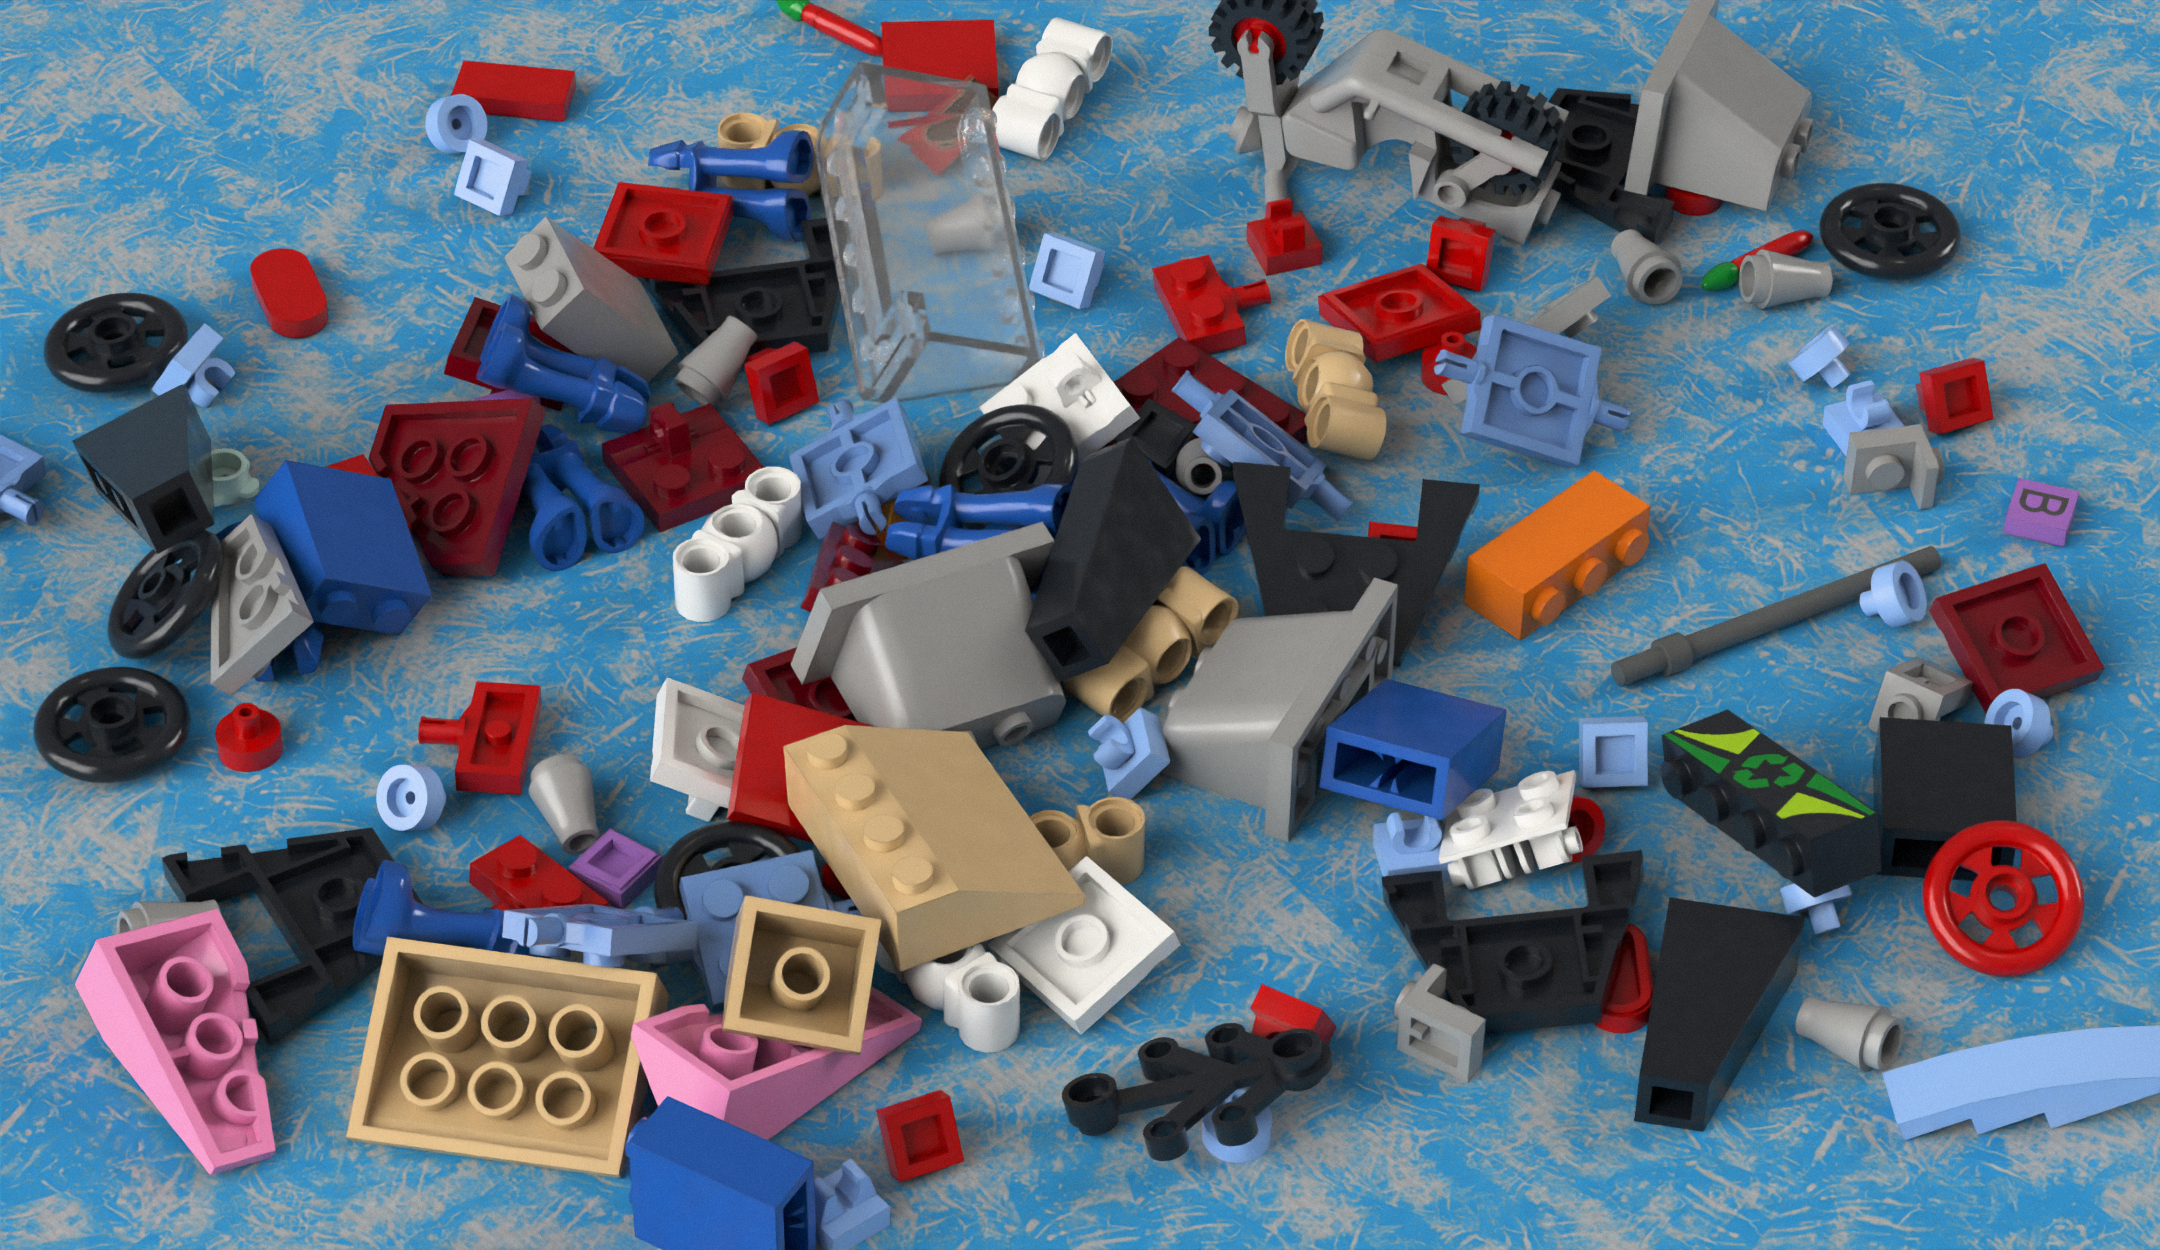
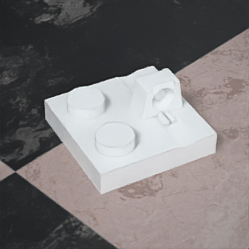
M1076 333L1063 342L1054 353L1041 359L979 407L983 414L1001 407L1019 404L1036 405L1053 411L1069 425L1074 434L1078 447L1077 466L1080 465L1086 456L1100 450L1117 437L1118 434L1140 419L1139 415ZM1031 430L1022 442L1029 445L1032 450H1035L1046 437L1040 432ZM1039 466V472L1034 481L1035 485H1042L1045 482L1052 466Z
M666 678L656 698L650 781L688 794L686 814L708 822L719 806L727 809L729 806L744 705Z
M1087 856L1069 871L1072 878L1085 894V905L998 936L988 944L992 954L999 963H1004L1012 968L1018 975L1019 981L1080 1035L1143 980L1155 965L1165 960L1180 946L1173 929Z

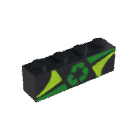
M1722 711L1662 735L1664 762L1661 764L1660 774L1667 792L1812 897H1818L1882 871L1878 813L1731 711Z

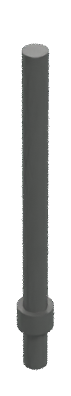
M1929 546L1684 636L1676 632L1659 638L1651 643L1650 649L1613 662L1611 665L1612 676L1619 686H1624L1657 673L1667 677L1691 668L1695 659L1860 599L1862 592L1871 590L1872 574L1878 567L1904 560L1915 568L1919 576L1940 569V555L1934 547Z

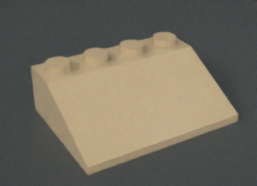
M843 725L783 746L789 807L862 916L881 919L878 940L900 972L1085 905V894L968 732Z
M387 937L346 1138L350 1141L621 1178L627 1160L626 1143L631 1130L639 1121L650 1085L631 1037L633 1023L666 1012L669 994L657 973Z

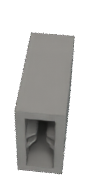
M547 216L528 234L521 237L515 247L504 256L525 300L529 303L530 310L540 329L577 355L596 360L603 356L618 367L621 365L625 366L648 383L679 354L641 282Z

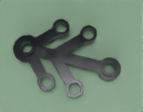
M1224 1023L1212 1028L1205 1036L1209 1056L1179 1047L1178 1043L1172 1038H1156L1143 1044L1138 1050L1139 1061L1144 1077L1150 1081H1155L1153 1083L1118 1090L1113 1077L1105 1073H1090L1070 1081L1062 1091V1099L1069 1122L1077 1127L1082 1134L1089 1136L1101 1135L1112 1130L1118 1124V1115L1180 1102L1165 1116L1149 1122L1143 1130L1149 1156L1157 1161H1170L1179 1158L1189 1149L1190 1143L1187 1131L1235 1090L1249 1086L1251 1087L1236 1101L1219 1106L1212 1114V1122L1217 1140L1222 1145L1239 1146L1254 1139L1258 1133L1255 1117L1286 1090L1304 1091L1316 1086L1333 1066L1331 1050L1326 1043L1320 1040L1319 1035L1310 1029L1298 1028L1287 1030L1269 1040L1246 1032L1245 1028L1240 1024Z

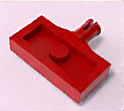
M1209 254L1152 268L1154 288L1178 337L1207 354L1246 345L1245 326L1238 311L1263 304H1271L1270 290L1265 279L1232 288L1220 278Z
M476 681L471 704L463 712L459 720L421 716L418 730L419 744L457 746L459 755L455 768L456 791L522 794L542 706L541 686Z
M522 835L513 838L470 863L469 883L492 900L494 904L491 907L492 909L504 911L581 904L609 907V902Z

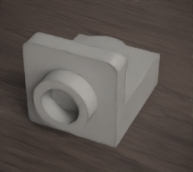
M1921 424L1852 432L1849 435L1843 479L1850 495L1909 487L1919 510L1933 507L1936 485L1943 483L1944 462L1940 450L1937 447H1931Z
M1915 657L1886 670L1869 721V728L1877 733L1880 717L1940 721L1942 716L1966 705L1974 682L1919 657Z
M1434 963L1417 983L1414 981L1408 982L1397 998L1394 1007V1017L1399 1020L1397 1050L1468 1083L1482 1067L1486 1019L1471 1013L1460 1005L1444 1000L1447 969Z

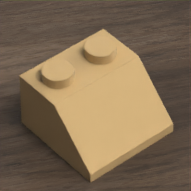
M745 895L736 918L726 978L722 1032L859 1056L864 1035L881 919Z

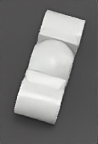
M1059 17L1052 19L1046 27L1041 41L1036 45L1037 55L1025 61L1018 73L1015 84H1010L1007 89V95L1001 96L995 103L987 125L988 143L1041 161L1048 159L1057 144L1058 138L1064 132L1063 122L1075 116L1082 104L1084 94L1089 93L1092 90L1093 82L1099 81L1104 75L1112 53L1113 40L1111 35Z
M765 467L756 470L745 481V489L736 491L732 495L731 505L724 506L712 513L701 530H697L691 539L677 546L673 552L675 607L680 615L696 622H709L721 618L729 611L731 599L740 597L744 593V583L754 581L770 569L775 557H780L785 548L791 547L798 542L802 536L801 482L794 472L782 467Z
M878 940L875 959L880 967L896 974L901 983H907L915 999L933 1009L944 1011V1022L949 1027L959 1029V1037L965 1045L976 1051L990 1053L1007 1049L1016 1042L1020 1033L1019 977L1012 968L1004 963L997 962L996 957L991 952L986 953L981 943L900 972Z

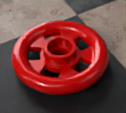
M2008 820L1986 821L1956 833L1935 853L1927 868L1923 882L1922 899L1924 913L1937 942L1952 958L1962 965L1987 975L1998 977L2021 976L2050 965L2065 953L2073 943L2084 916L2085 896L2083 883L2070 855L2048 834L2020 822ZM2008 847L2020 850V868L2008 865L1993 866L1991 864L1992 848ZM1960 866L1978 874L1971 886L1969 897L1950 890L1954 874ZM2051 875L2057 890L2058 902L2039 905L2037 904V890L2032 879ZM1996 891H2005L2013 897L2014 907L2009 910L1997 909L1992 904L1990 895ZM1969 914H1973L1981 925L1993 931L1983 944L1974 941L1959 926ZM2030 920L2034 921L2043 936L2029 946L2018 948L2009 932L2022 928Z

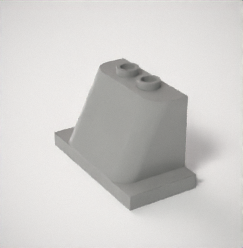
M1691 0L1642 88L1624 190L1647 196L1652 184L1658 183L1767 211L1783 177L1787 179L1793 178L1800 152L1805 153L1808 148L1814 125V119L1809 118L1812 92L1718 21L1716 16L1719 0Z
M1039 522L819 590L790 665L802 685L831 677L857 722L874 727L968 732L980 749L998 743L1001 746L1016 744L1032 732L1056 725L1066 704L1059 679L1025 632L1034 604L1031 594L1055 541L1044 523Z
M1374 577L1353 610L1233 619L1213 648L1205 647L1202 650L1195 666L1193 678L1186 688L1178 687L1170 700L1167 719L1162 731L1170 763L1160 774L1265 809L1264 834L1289 842L1315 801L1317 754L1325 743L1327 726L1383 680H1392L1398 585Z

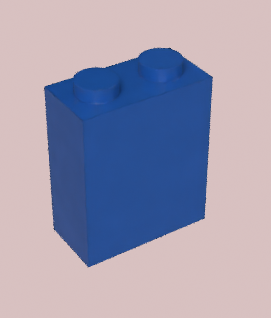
M285 460L254 499L259 518L271 524L314 622L400 635L432 597L391 479Z
M1385 679L1327 726L1319 788L1443 820L1499 770L1507 710Z
M669 1096L663 1100L649 1118L644 1117L635 1124L626 1143V1155L629 1157L631 1188L629 1201L633 1205L634 1233L636 1238L662 1250H817L813 1160Z

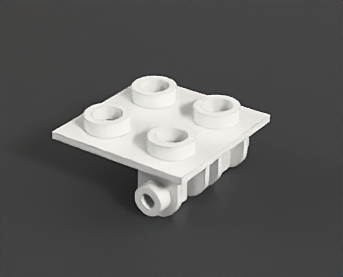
M1575 770L1558 775L1553 771L1538 772L1521 780L1516 787L1495 793L1491 789H1478L1455 808L1447 817L1438 857L1440 864L1453 861L1448 864V871L1453 885L1457 887L1466 884L1467 888L1471 890L1502 881L1503 874L1506 879L1514 878L1516 873L1514 860L1509 848L1511 844L1514 845L1521 867L1526 874L1534 872L1531 848L1539 870L1571 862L1572 854L1582 852L1583 845L1577 827L1572 826L1568 828L1576 782Z

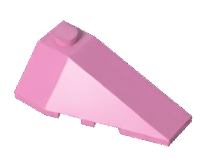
M218 908L97 939L75 983L103 1041L210 1175L272 1158L276 1151L265 1079L259 1075L255 1053V1044L258 1040L256 1019H250L246 990L250 985L248 967Z
M871 987L859 1056L722 1032L723 1013L709 1015L710 1011L705 1004L681 1006L633 1023L631 1037L658 1106L669 1096L763 1139L769 1140L919 1032L922 1019L875 987Z

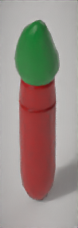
M776 0L778 7L792 20L804 21L813 28L861 52L873 56H882V39L873 32L825 8L814 5L809 0Z
M1806 230L1794 231L1749 251L1731 262L1721 263L1710 269L1703 276L1701 286L1707 291L1731 288L1739 281L1740 267L1745 256L1756 255L1759 250L1763 249L1794 257L1809 247L1813 241V235Z

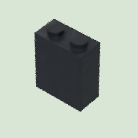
M1879 718L1873 758L1874 811L1878 813L1882 871L1877 872L1876 875L1925 878L1927 868L1935 853L1956 833L1986 821L2008 820L2017 822L2011 725ZM1993 847L1991 864L1993 866H2013L2015 849ZM1960 866L1952 880L1974 881L1978 874Z

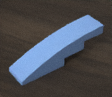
M2160 1025L2090 1028L2021 1037L1947 1053L1883 1072L1882 1075L1895 1119L1904 1141L1968 1119L1972 1120L1975 1130L1979 1135L2045 1113L2049 1126L2053 1129L2160 1093Z

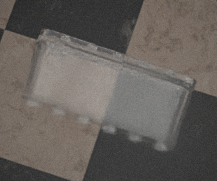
M857 61L821 122L816 139L815 155L859 395L863 400L885 403L894 397H897L899 402L1005 387L1043 359L1045 347L1043 340L1039 338L1034 317L1035 298L1033 293L1029 291L1024 269L1025 250L1022 245H1019L1015 226L1016 207L1014 201L1009 197L1005 178L1006 159L1000 154L996 134L997 116L991 110L987 86L985 84Z

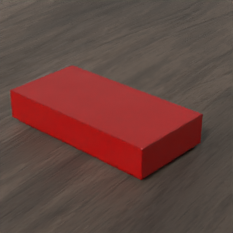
M464 60L451 96L456 94L471 96L480 103L487 115L562 122L565 121L576 89L575 71Z

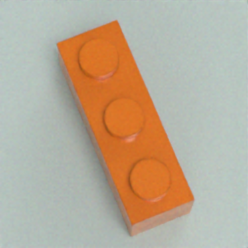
M1593 470L1468 556L1464 604L1518 640H1522L1540 626L1552 623L1564 609L1584 595L1589 596L1593 594L1604 581L1624 567L1636 564L1643 557L1649 545L1648 525L1651 506Z

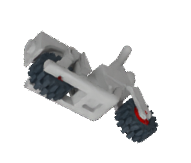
M1221 0L1211 18L1213 22L1209 26V36L1215 37L1211 46L1214 53L1226 52L1221 62L1227 69L1233 63L1240 67L1236 75L1244 79L1247 107L1242 105L1239 109L1228 137L1236 140L1234 152L1237 154L1263 150L1266 170L1264 177L1265 209L1267 202L1288 198L1287 183L1301 158L1344 170H1353L1358 167L1367 150L1375 144L1386 140L1399 139L1412 145L1409 151L1413 199H1416L1418 196L1461 217L1486 222L1487 228L1495 229L1496 233L1523 245L1528 239L1536 221L1544 225L1548 224L1562 194L1553 190L1552 186L1562 164L1556 161L1564 145L1565 139H1562V136L1565 132L1564 123L1569 111L1547 102L1548 98L1540 92L1537 96L1528 93L1529 86L1520 84L1518 88L1514 87L1510 81H1501L1387 29L1375 30L1298 88L1300 72L1306 67L1324 32V29L1320 28L1324 22L1322 12L1313 13L1318 2L1316 0ZM1450 89L1469 97L1462 112L1459 111V107L1452 105Z

